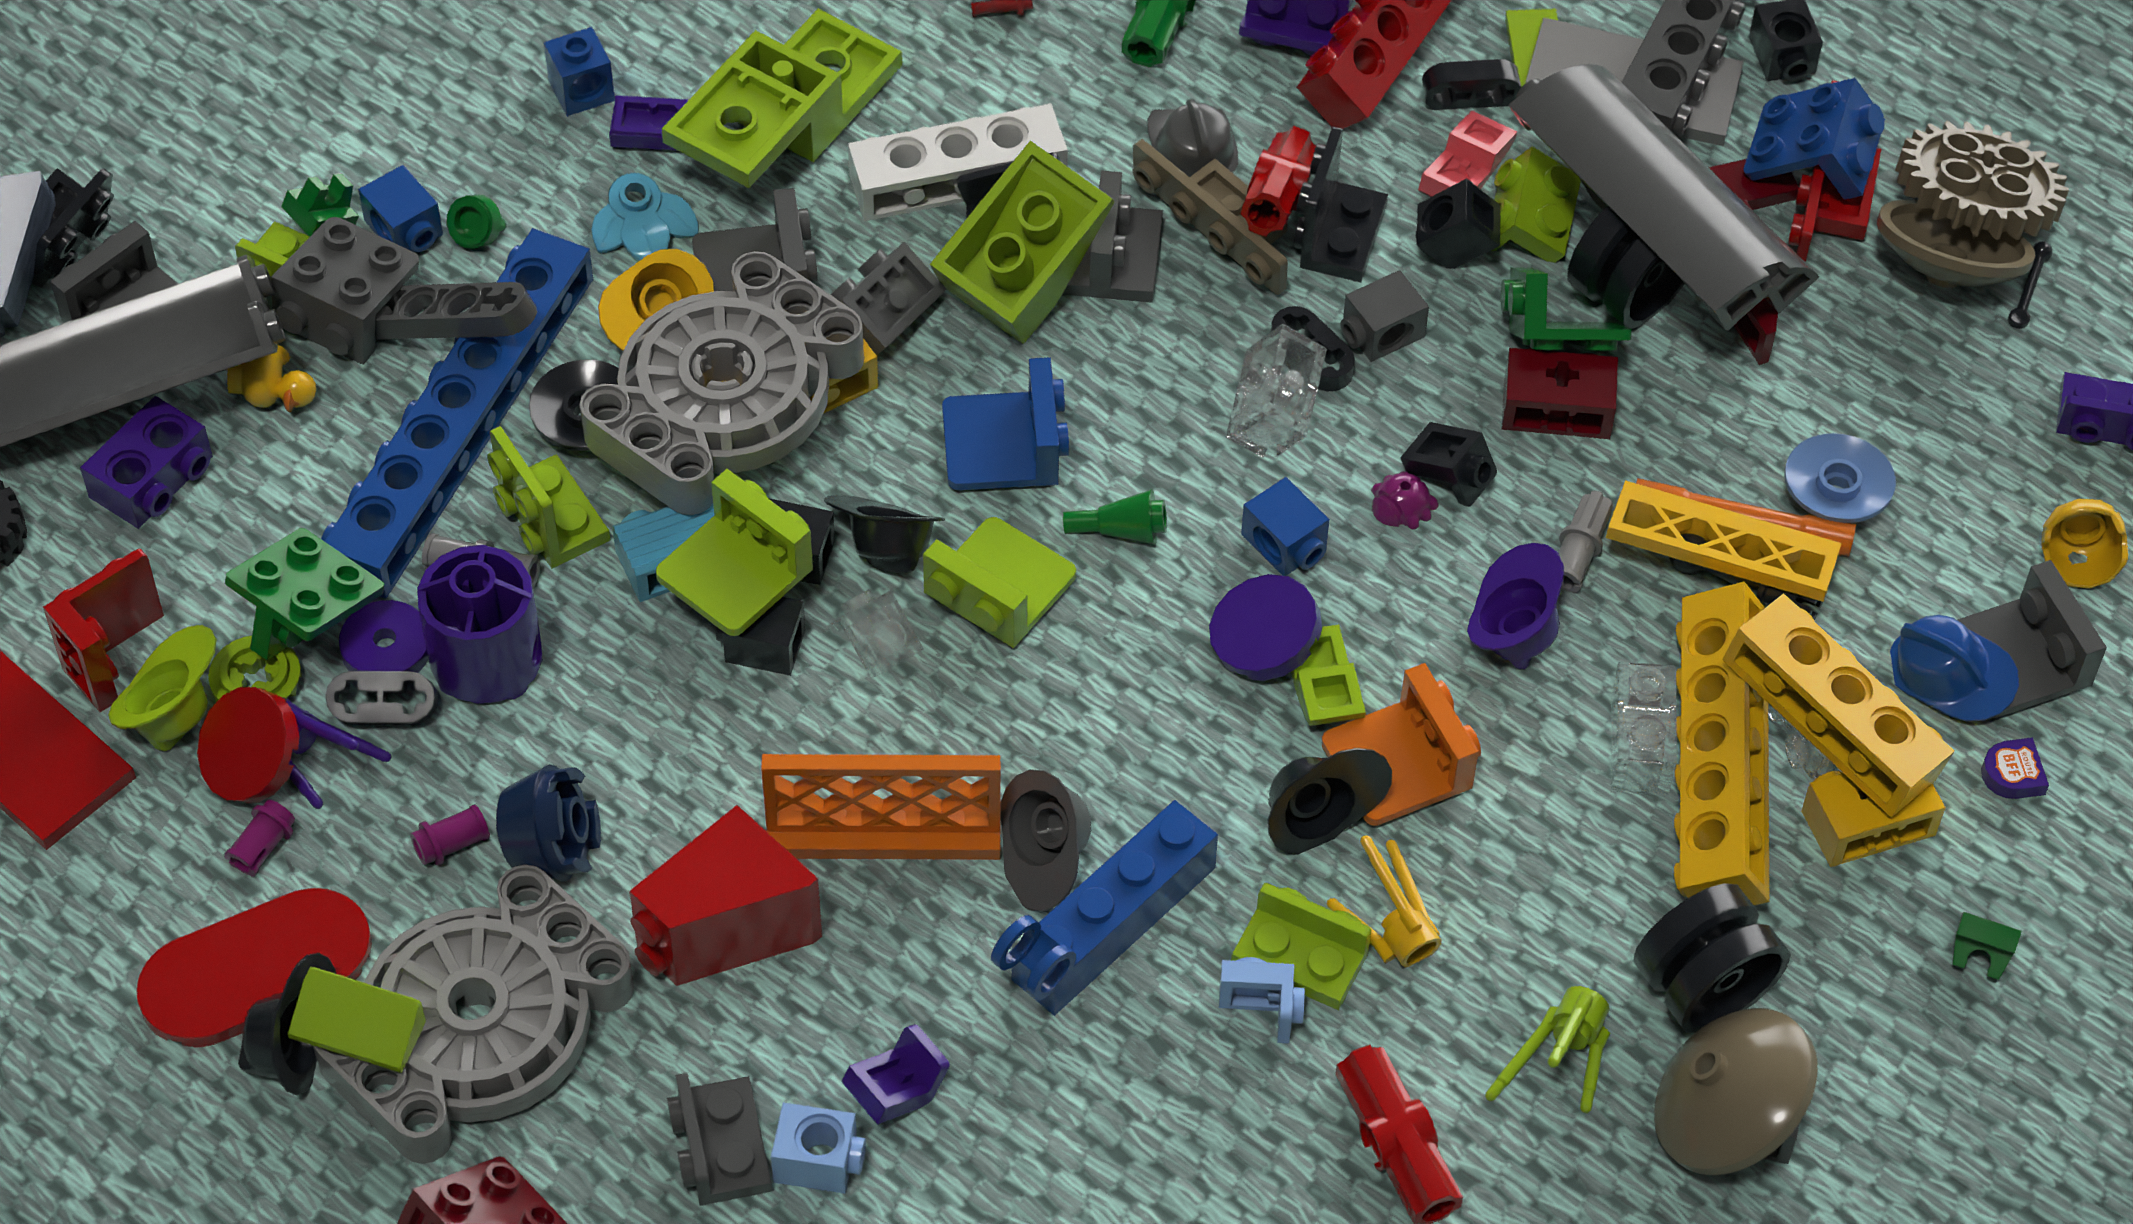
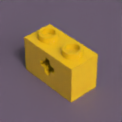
M1830 771L1809 783L1801 812L1829 866L1833 867L1936 836L1946 807L1932 784L1891 818L1844 773Z

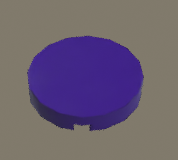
M1267 574L1247 579L1229 590L1215 607L1209 624L1210 643L1224 667L1235 675V672L1241 675H1247L1249 680L1257 681L1282 677L1301 666L1312 654L1309 649L1314 644L1315 638L1319 641L1322 632L1321 611L1306 586L1289 576Z

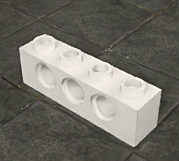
M1052 104L1024 107L1015 111L984 117H973L964 121L933 127H921L913 131L882 137H870L865 140L848 143L849 176L863 220H875L964 202L957 186L960 175L1012 163L1029 141H1032L1047 153H1057L1061 162L1067 166L1068 149Z

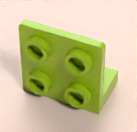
M501 426L490 430L493 452L487 454V459L494 476L498 480V485L492 488L493 494L502 513L506 517L515 514L522 524L519 526V533L530 554L537 555L541 553L551 569L611 541L609 529L557 454L528 467Z

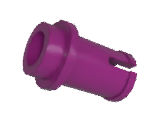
M267 800L263 806L257 805L252 809L251 815L253 819L231 848L227 849L224 853L225 859L230 860L228 863L232 867L251 877L256 876L259 868L282 838L287 840L293 834L291 826L295 822L294 816L288 809L273 800Z
M474 804L464 811L431 825L426 821L419 823V830L410 833V837L421 863L427 865L434 861L436 866L444 863V856L481 840H487L490 837V833L482 812Z

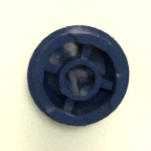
M549 764L506 787L501 792L496 811V831L502 853L512 868L521 865L536 866L550 878L559 881H568L574 874L586 873L593 868L589 860H587L589 849L600 848V816L596 800H584L582 790L578 784L582 783L585 777L581 770L575 767L560 769L555 765Z

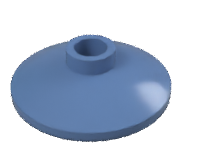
M1821 434L1804 440L1790 453L1784 472L1785 483L1790 495L1803 509L1819 518L1841 523L1861 522L1880 514L1891 502L1896 486L1895 472L1887 457L1869 442L1846 434ZM1833 485L1840 486L1843 489L1833 487Z

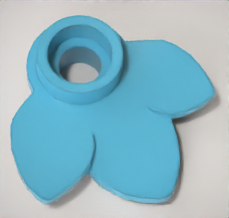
M629 173L620 176L611 185L608 194V204L595 215L591 232L598 253L609 252L623 245L632 257L639 262L651 253L660 249H668L670 236L675 238L694 237L698 233V221L690 205L682 197L660 192L656 182L646 175ZM628 192H639L644 195V199L639 202H632L625 195Z

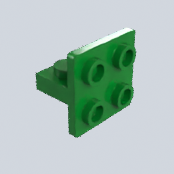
M306 528L295 530L226 573L225 578L226 586L256 606L250 649L266 661L288 647L297 646L302 640L310 641L380 597L384 590L383 581Z

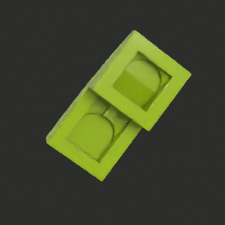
M1340 625L1322 627L1319 641L1315 638L1314 644L1309 649L1312 654L1301 666L1291 671L1296 694L1309 726L1365 718L1366 715L1354 662L1349 663Z

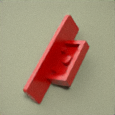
M1881 148L1876 149L1873 167L1869 173L1863 196L1844 200L1819 165L1812 166V175L1802 174L1795 205L1804 206L1805 210L1804 215L1794 213L1788 245L1797 246L1796 254L1805 262L1813 230L1864 240Z

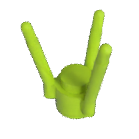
M1572 986L1568 988L1559 1007L1550 1006L1542 1023L1498 1075L1494 1083L1486 1091L1485 1098L1488 1101H1494L1553 1031L1557 1041L1548 1058V1065L1551 1068H1556L1560 1064L1568 1048L1581 1050L1587 1045L1590 1047L1580 1103V1110L1584 1113H1589L1592 1109L1594 1093L1596 1092L1602 1052L1610 1036V1031L1603 1026L1610 1010L1605 998L1587 987Z

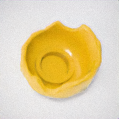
M2075 499L2059 505L2043 524L2041 543L2045 562L2049 560L2053 562L2068 587L2091 589L2109 583L2127 563L2128 543L2125 523L2120 513L2116 512L2112 505L2102 500ZM2072 552L2087 556V562L2072 564L2069 561L2068 555Z

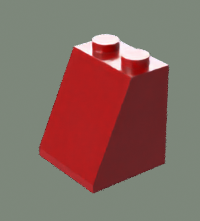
M738 805L629 891L633 915L630 922L635 930L637 947L634 949L636 957L650 974L657 977L663 973L676 986L814 944L822 937L818 878Z

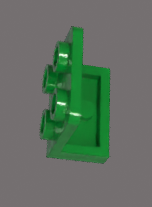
M1510 267V280H1502L1501 310L1502 312H1509V332L1523 338V345H1531V349L1561 350L1563 349L1564 340H1576V345L1585 346L1587 350H1617L1618 340H1631L1632 329L1618 323L1547 321V273L1534 268Z

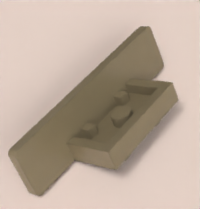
M1140 139L1133 145V176L1144 191L1155 193L1170 206L1172 212L1180 221L1191 223L1203 233L1217 252L1228 254L1244 268V271L1253 282L1258 285L1264 284L1276 295L1281 294L1287 289L1288 261L1271 244L1288 231V222L1283 230L1272 231L1266 237L1249 231L1246 219L1240 215L1247 196L1248 185L1219 161L1213 159L1199 171L1188 177L1144 139Z

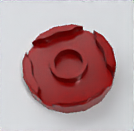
M238 687L222 695L208 711L199 732L197 757L201 775L212 792L229 801L259 803L275 795L289 779L294 765H289L292 750L298 751L300 735L296 716L286 700L262 688Z

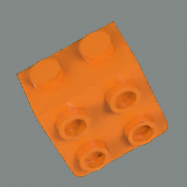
M1426 663L1404 671L1399 703L1365 715V718L1355 719L1325 731L1322 736V748L1327 757L1339 751L1363 748L1378 752L1388 761L1392 769V785L1385 798L1372 811L1363 816L1365 822L1372 826L1384 824L1472 789L1477 760L1481 756V746L1475 731L1468 724L1463 726L1454 711V702L1450 690L1442 680H1435Z

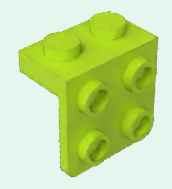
M726 469L711 482L714 516L658 564L656 576L661 585L730 636H737L743 633L813 570L811 531L801 516L793 511L785 512L769 500L763 489L751 480L744 481L729 469Z
M989 517L984 520L957 551L936 539L923 553L924 593L1014 648L1075 581L1076 567L1069 560L1000 518Z

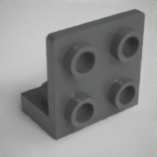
M2051 560L2031 566L2020 599L1958 619L1969 630L1996 643L2010 654L2018 668L2019 688L2014 701L2001 714L1992 718H1999L2092 686L2107 649Z

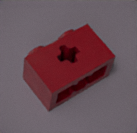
M1509 348L1504 377L1501 430L1610 439L1616 412L1618 357L1599 356L1593 353L1576 354L1531 348Z

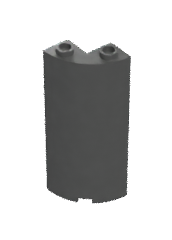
M1582 64L1563 69L1543 80L1532 79L1521 87L1516 99L1509 104L1510 109L1520 124L1527 131L1532 130L1704 302L1712 317L1726 331L1734 326L1763 298L1778 313H1781L1819 278L1817 273L1605 67L1595 64Z
M244 255L236 258L238 264L0 345V448L276 353L278 349L277 343L286 341L276 311H270L266 297L275 295V290L265 264L256 266L254 259Z

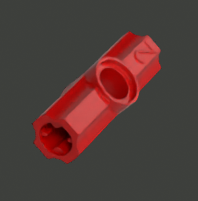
M1293 126L1286 132H1277L1268 150H1262L1240 215L1248 223L1249 231L1266 237L1272 231L1283 230L1292 211L1296 212L1302 185L1304 182L1308 183L1311 176V162L1316 145L1311 140L1309 131Z
M1367 1045L1351 1051L1348 1057L1336 1065L1335 1075L1360 1120L1359 1130L1365 1148L1371 1146L1379 1161L1374 1163L1375 1168L1378 1171L1386 1170L1414 1224H1432L1447 1218L1453 1211L1462 1206L1463 1195L1437 1149V1133L1428 1110L1419 1099L1411 1100L1384 1047Z

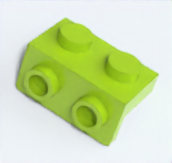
M1533 146L1515 160L1508 159L1505 161L1495 176L1494 185L1497 186L1494 200L1500 204L1499 247L1512 240L1544 261L1556 263L1565 256L1581 180L1572 170Z

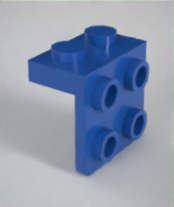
M1856 78L1835 83H1825L1816 88L1776 96L1763 107L1743 171L1750 180H1758L1819 165L1844 200L1863 196L1869 173L1873 167V159L1878 142L1884 130L1885 118L1882 110L1877 104L1872 102Z
M1051 357L1029 358L1028 392L949 396L944 399L942 414L948 485L952 489L973 490L1058 485L1059 456H1069V437L1067 423H1057L1056 412L1065 411L1063 379H1053Z

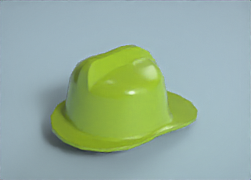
M203 625L188 626L175 632L160 643L147 658L129 686L112 703L108 714L111 724L120 729L134 728L155 749L163 752L170 750L206 714L208 700L200 678L215 654L217 639L213 630Z

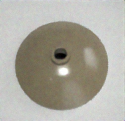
M1918 199L1891 201L1880 209L1877 227L1885 242L1905 263L1926 275V279L1937 286L1944 288H1955L1957 285L1980 287L2007 282L2026 274L2033 265L2035 250L2022 235L2020 240H2016L2007 232H2002L1998 240L1988 230L1983 229L1978 236H1974L1970 226L1964 224L1955 230L1951 227L1952 220L1947 217L1939 220L1932 219L1935 211L1932 208H1916Z
M1766 1008L1736 1011L1722 1016L1699 1029L1673 1056L1659 1084L1654 1106V1124L1657 1137L1664 1150L1681 1166L1704 1175L1728 1174L1745 1169L1775 1151L1798 1126L1810 1105L1815 1091L1818 1063L1816 1051L1809 1035L1789 1016Z

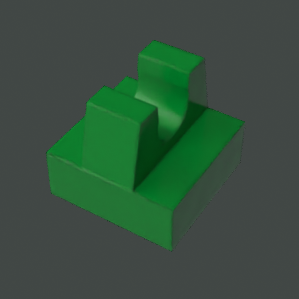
M342 173L333 174L328 185H324L317 176L308 177L303 188L287 190L281 206L309 237L331 217H339L355 225L359 217L350 207L354 185Z
M1963 912L1955 933L1952 965L1964 969L1969 954L1977 949L1983 950L1989 955L1991 960L1987 970V977L1999 980L2016 951L2022 931Z

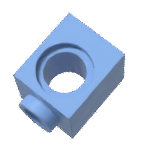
M783 1102L771 1153L773 1183L846 1194L850 1173L861 1174L866 1150V1138L857 1137L856 1114ZM816 1145H827L833 1148L831 1152L825 1155H814L807 1152Z

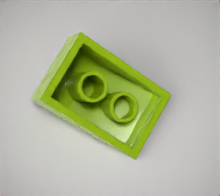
M1029 141L933 259L930 266L938 280L949 292L1017 341L1024 344L1059 301L1115 202L1109 195L1038 145Z

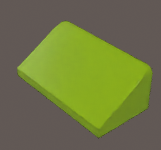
M310 967L302 984L288 1036L297 1041L402 1073L425 1026L426 1019L422 1003L415 998Z

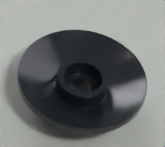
M575 360L561 364L548 371L536 383L529 400L530 417L537 432L547 441L558 447L577 451L590 450L586 446L582 418L578 415L581 413V397L588 389L595 385H618L619 368L598 360Z

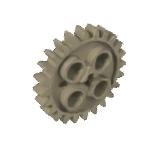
M1949 121L1944 122L1942 130L1931 123L1927 124L1925 132L1915 129L1912 138L1906 137L1895 171L1899 172L1897 183L1906 186L1903 194L1907 197L1918 198L1916 208H1932L1935 210L1932 219L1939 220L1947 217L1952 220L1951 227L1955 230L1964 224L1970 226L1974 236H1978L1983 229L1988 230L1998 240L2002 232H2007L2014 239L2020 240L2023 231L2033 237L2038 235L2040 228L2049 231L2053 221H2059L2069 192V188L2064 186L2067 177L2057 174L2060 165L2053 162H2044L2047 155L2045 151L2031 152L2028 150L2030 145L2028 140L2016 143L2011 140L2012 134L2009 131L1999 136L1993 134L1990 125H1985L1983 130L1979 131L1975 130L1968 121L1964 122L1962 129H1958Z

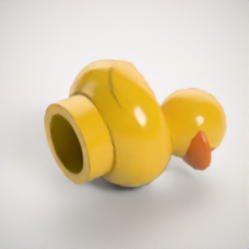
M278 345L277 352L230 368L227 371L228 393L243 394L250 404L258 408L270 407L276 402L277 398H281L288 412H291L294 407H304L315 398L316 383L311 375L300 370L290 371L282 377L283 365L289 362L290 355L280 345Z

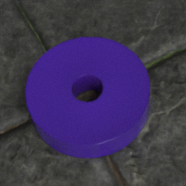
M382 600L369 603L346 619L339 634L340 652L343 663L348 671H411L418 673L429 660L419 611L404 602ZM389 638L394 640V643L387 647L376 645L382 639Z

